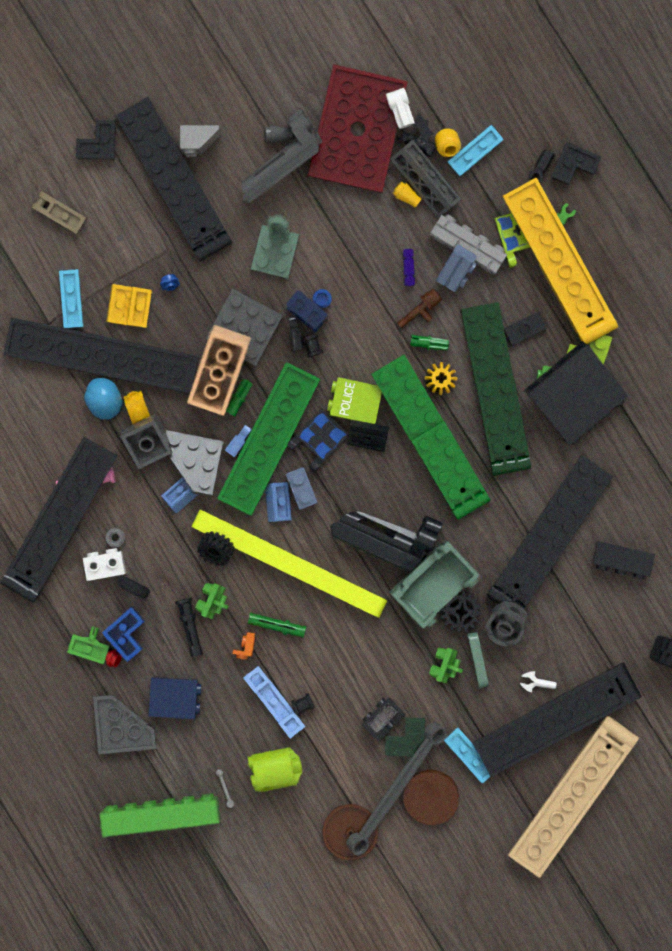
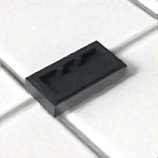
M536 312L505 327L504 331L513 346L547 328L539 312Z

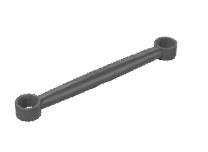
M433 722L426 727L424 731L425 740L394 780L361 831L352 834L348 838L346 846L353 854L359 856L366 852L369 846L367 840L400 796L433 745H438L444 741L446 729L438 723Z

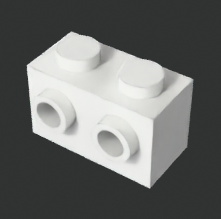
M117 548L106 550V554L99 555L98 552L87 553V557L83 558L87 581L126 574L123 552H118Z

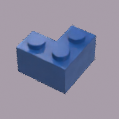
M131 607L102 632L127 662L144 649L131 634L145 620L134 607Z

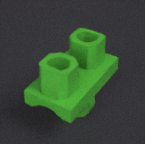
M205 583L203 593L209 595L207 602L199 599L195 609L202 616L213 619L215 613L220 614L222 608L228 610L229 606L224 604L227 596L223 595L226 587L215 583L214 585Z
M451 648L437 649L435 657L443 660L441 667L432 665L429 672L431 676L437 678L436 681L447 684L449 677L455 678L457 672H463V669L458 668L461 661L456 659L458 651Z

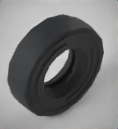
M120 575L116 582L117 586L144 599L150 593L147 587L125 576Z

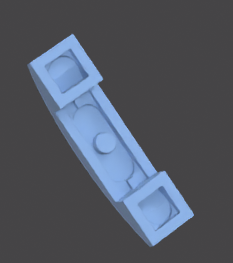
M259 666L243 677L289 738L305 727Z

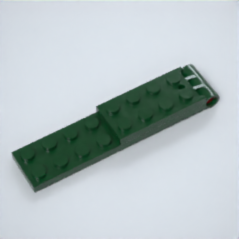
M499 302L461 309L493 476L531 469L528 446ZM507 445L510 446L509 451L505 449Z

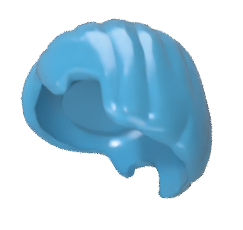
M96 378L88 384L84 400L90 412L96 418L102 420L112 419L116 416L123 406V401L115 383L106 378Z

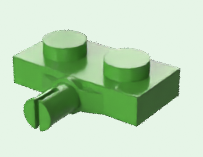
M91 626L89 637L73 634L67 653L104 664L110 646L100 643L96 639L100 628L96 627L95 629L94 626Z

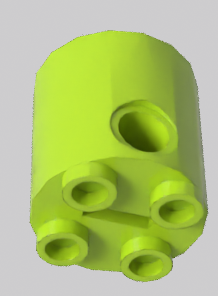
M290 747L253 754L251 757H248L249 767L252 773H254V775H251V781L255 792L295 786L302 774L300 757Z

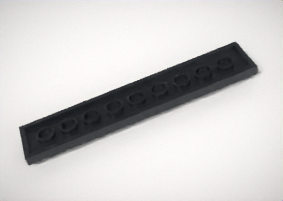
M12 317L3 354L5 356L189 394L194 384L199 356Z

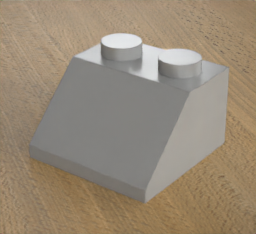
M180 125V149L182 155H186L187 158H196L197 155H202L221 136L219 125Z

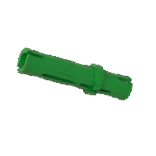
M251 612L248 619L249 625L282 632L283 635L290 634L304 638L306 626L290 623V620L282 621Z

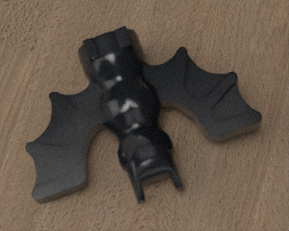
M418 113L414 125L419 129L421 135L414 136L413 133L402 129L401 131L404 134L402 138L397 139L406 145L413 140L426 156L431 157L436 145L429 141V137L434 132L429 129V120L422 118L421 114ZM402 155L397 157L401 163L406 165V160Z

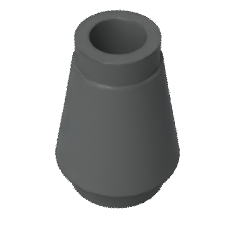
M269 125V127H264V140L270 144L291 140L293 136L292 129Z

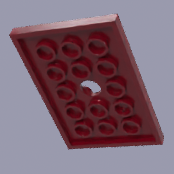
M333 64L318 129L322 144L319 145V151L312 156L308 177L382 193L398 127L393 110L390 109L387 102L386 94L404 88L406 91L408 81ZM355 122H361L365 126V133L362 136H354L351 133L350 127Z

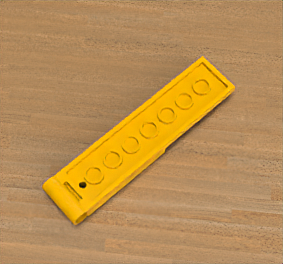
M537 177L503 195L502 197L580 340L589 344L617 329L618 324Z

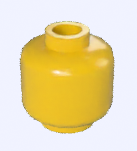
M443 129L436 134L435 145L440 155L452 157L460 151L461 141L455 130Z

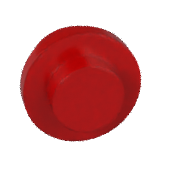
M116 649L110 650L105 658L107 661L106 665L117 667L120 664L122 656Z

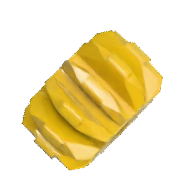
M440 362L439 369L436 364H433L434 372L431 369H427V373L432 376H425V380H431L426 386L427 388L432 385L434 386L431 391L432 393L439 388V395H442L443 388L446 393H450L448 386L455 388L456 385L450 381H457V377H451L456 371L455 369L450 372L448 371L451 366L450 364L445 369H443V362ZM439 374H444L443 377L446 376V380L442 384L438 383L439 380L436 381V377Z

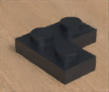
M96 120L95 139H76V159L115 160L116 121Z
M566 142L551 178L569 185L576 168L594 175L601 156Z

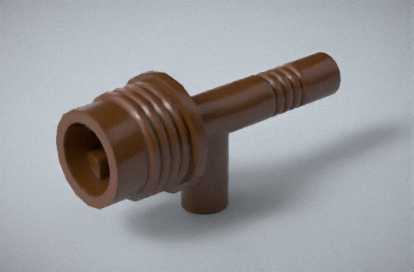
M434 288L427 291L423 296L421 295L420 297L423 302L397 322L401 328L419 314L426 322L433 318L426 308L428 307L433 311V308L443 300Z

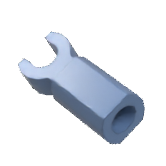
M245 425L239 435L234 436L225 451L235 457L245 444L244 440L252 429Z

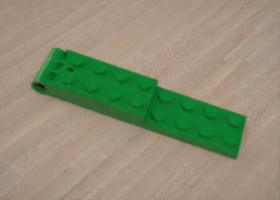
M403 354L371 373L456 519L460 520L490 502L491 500L406 356Z

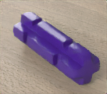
M413 249L403 250V258H405L403 260L404 276H406L404 278L405 286L415 285V278L413 277L415 275L414 259H412L414 257Z

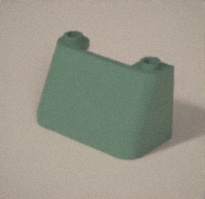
M444 540L411 573H408L396 584L389 593L422 628H429L435 623L436 614L463 588H472L479 581L477 578L480 575L448 541Z

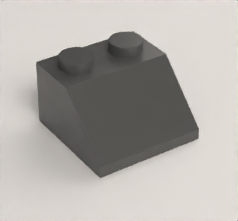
M157 414L122 429L120 437L138 469L173 453L166 431Z

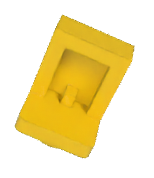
M133 391L124 396L125 406L132 424L150 416L142 391Z

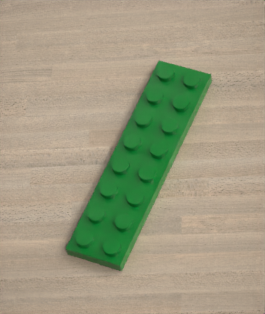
M288 362L285 363L217 499L252 516L320 381L319 378Z

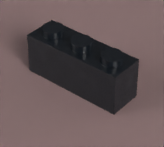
M597 541L592 564L596 565V569L607 571V568L615 569L614 573L626 575V572L634 573L633 577L645 579V576L650 577L655 554Z

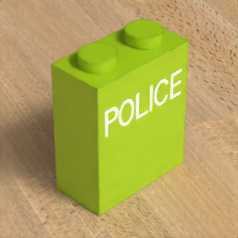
M339 377L337 382L333 381L331 392L334 393V398L329 400L327 411H330V416L375 424L382 394L379 387Z

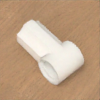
M401 88L387 93V102L390 109L393 110L398 128L402 129L415 124L408 105L409 100L405 89Z

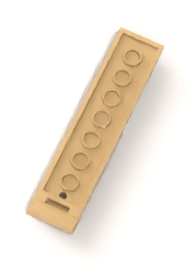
M605 716L558 781L548 799L510 850L508 856L540 878L637 743L639 737L610 716Z

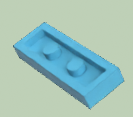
M490 125L447 163L460 177L504 139Z
M79 270L59 271L64 328L84 327Z
M457 727L444 739V742L483 784L490 775L475 746Z

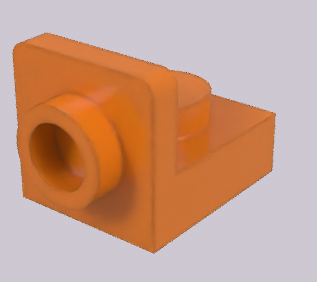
M247 632V636H243L241 647H245V650L234 649L232 654H237L236 658L248 659V656L253 655L256 633Z

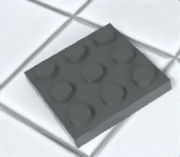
M232 288L205 339L209 340L214 325L251 337L244 360L257 366L283 315Z

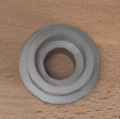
M118 528L110 529L106 534V542L111 547H119L125 541L123 531ZM114 534L119 536V540L116 542L112 540Z

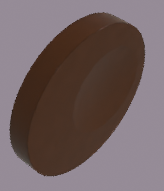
M424 770L413 775L403 793V801L407 812L416 821L426 825H438L448 821L455 814L460 799L458 787L453 779L437 770Z
M344 804L333 809L324 821L322 832L323 840L328 850L343 860H358L368 855L376 845L378 826L367 839L369 846L362 855L357 856L347 848L346 842L352 834L361 831L371 816V812L357 804Z

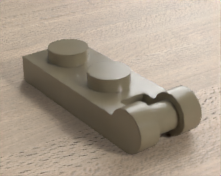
M41 191L38 195V201L31 208L78 235L87 218ZM46 201L50 203L47 210L43 208Z

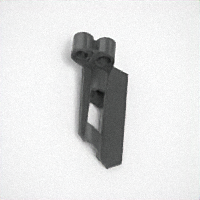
M302 109L288 117L286 122L296 138L243 180L241 185L244 193L241 200L243 203L253 201L319 151L322 139Z

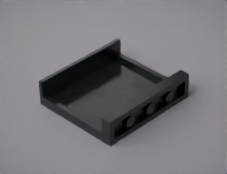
M583 341L524 390L526 395L533 400L561 435L563 441L569 446L577 443L585 432L591 431L600 419L608 417L610 411L622 405L625 401L624 399L628 397L590 346Z

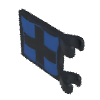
M321 409L288 443L287 447L292 451L302 442L317 456L309 466L312 471H316L349 436V433Z

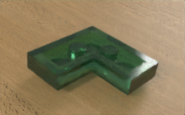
M406 717L405 736H386L385 755L412 757L424 741L425 718Z

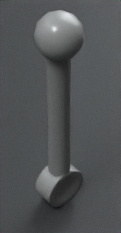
M218 769L216 775L219 777L227 799L226 805L228 808H232L234 802L230 799L222 776L223 771Z

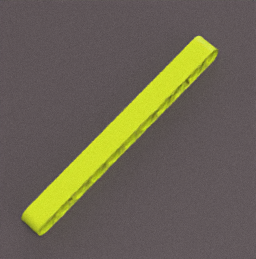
M200 509L191 526L203 533L213 531L214 534L219 532L221 536L224 534V538H229L236 549L380 618L387 603V600Z

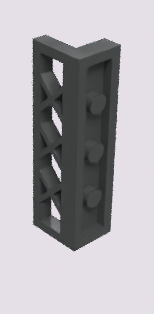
M413 140L390 158L437 218L461 200ZM402 155L406 160V165L402 164L397 157ZM411 171L418 174L419 180L413 178ZM423 186H427L431 190V195L426 194ZM436 201H439L445 208L440 211L436 206Z

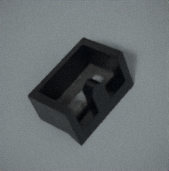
M389 697L380 700L376 705L378 709L373 714L369 712L362 719L364 721L362 726L378 742L406 715Z

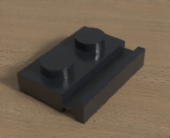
M352 420L347 445L384 452L389 427Z

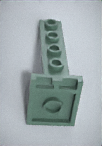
M274 215V218L269 217L268 226L262 225L251 270L288 279L299 234L290 232L289 222L285 220V217Z

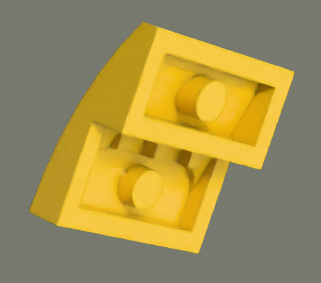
M112 284L106 322L146 328L152 290Z

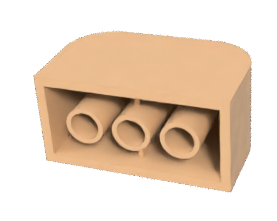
M214 325L187 403L224 416L251 337Z

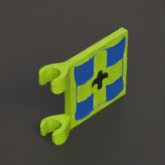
M507 214L495 218L503 248L507 254L509 267H515L517 261L514 252L530 248L513 215Z

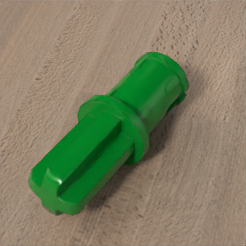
M412 334L410 347L447 351L449 340L432 338L431 335L426 337Z
M246 379L241 381L235 394H232L233 397L226 409L227 413L236 417L239 408L246 401L244 399L252 387L250 381Z

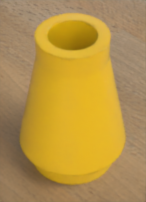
M402 181L392 193L396 199L412 205L414 208L422 199L407 183Z

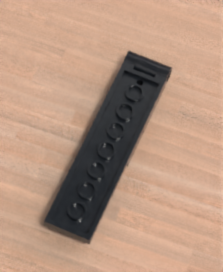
M149 97L115 115L199 262L232 244L233 242Z
M85 436L82 438L2 578L1 585L32 603L37 600L118 455Z
M581 455L486 596L497 604L507 601L525 609L613 476ZM516 583L519 585L517 589L514 588Z
M623 662L472 743L490 777L638 700L642 695ZM610 688L613 690L612 693L608 692Z

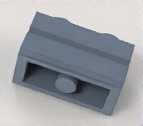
M457 245L437 277V282L453 292H456L458 287L463 288L468 280L465 277L468 272L471 274L477 265L474 262L477 256L471 251H467L461 245Z
M304 467L287 473L286 476L299 510L317 504Z

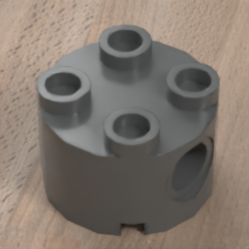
M504 601L496 605L492 609L486 624L489 638L500 646L517 644L522 639L528 623L527 612L512 602Z

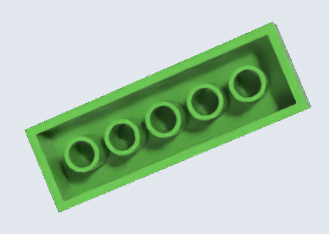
M213 793L203 794L198 799H194V796H185L181 801H175V798L163 799L162 803L150 800L138 806L137 802L127 803L121 808H118V805L106 806L100 813L102 837L217 824L220 821L218 796L213 797Z

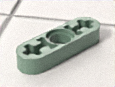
M469 633L468 640L479 688L488 687L489 684L478 633Z

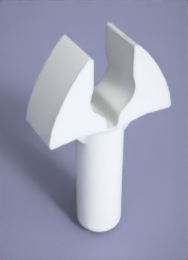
M535 671L521 675V677H529L533 681L529 684L520 683L529 692H532V688L535 686L548 689H556L557 687L556 682L537 679Z

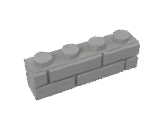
M448 214L446 216L441 215L429 236L451 250H454L457 245H461L467 251H471L477 256L474 261L477 266L495 276L507 256L504 253L505 249L497 244L492 246L488 243L489 239L481 234L479 236L471 233L473 230L464 224L461 227L456 224V219Z

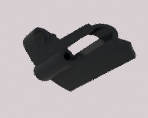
M358 511L347 513L339 522L332 524L330 529L332 537L411 573L418 563L431 551L443 523L425 515L416 533ZM364 520L386 530L387 536L358 522Z

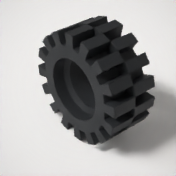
M210 531V533L206 532L197 546V552L200 553V557H204V561H210L209 564L215 563V566H219V564L224 566V564L226 565L229 562L235 547L229 538H224V534L221 536L219 532L214 534L213 531Z

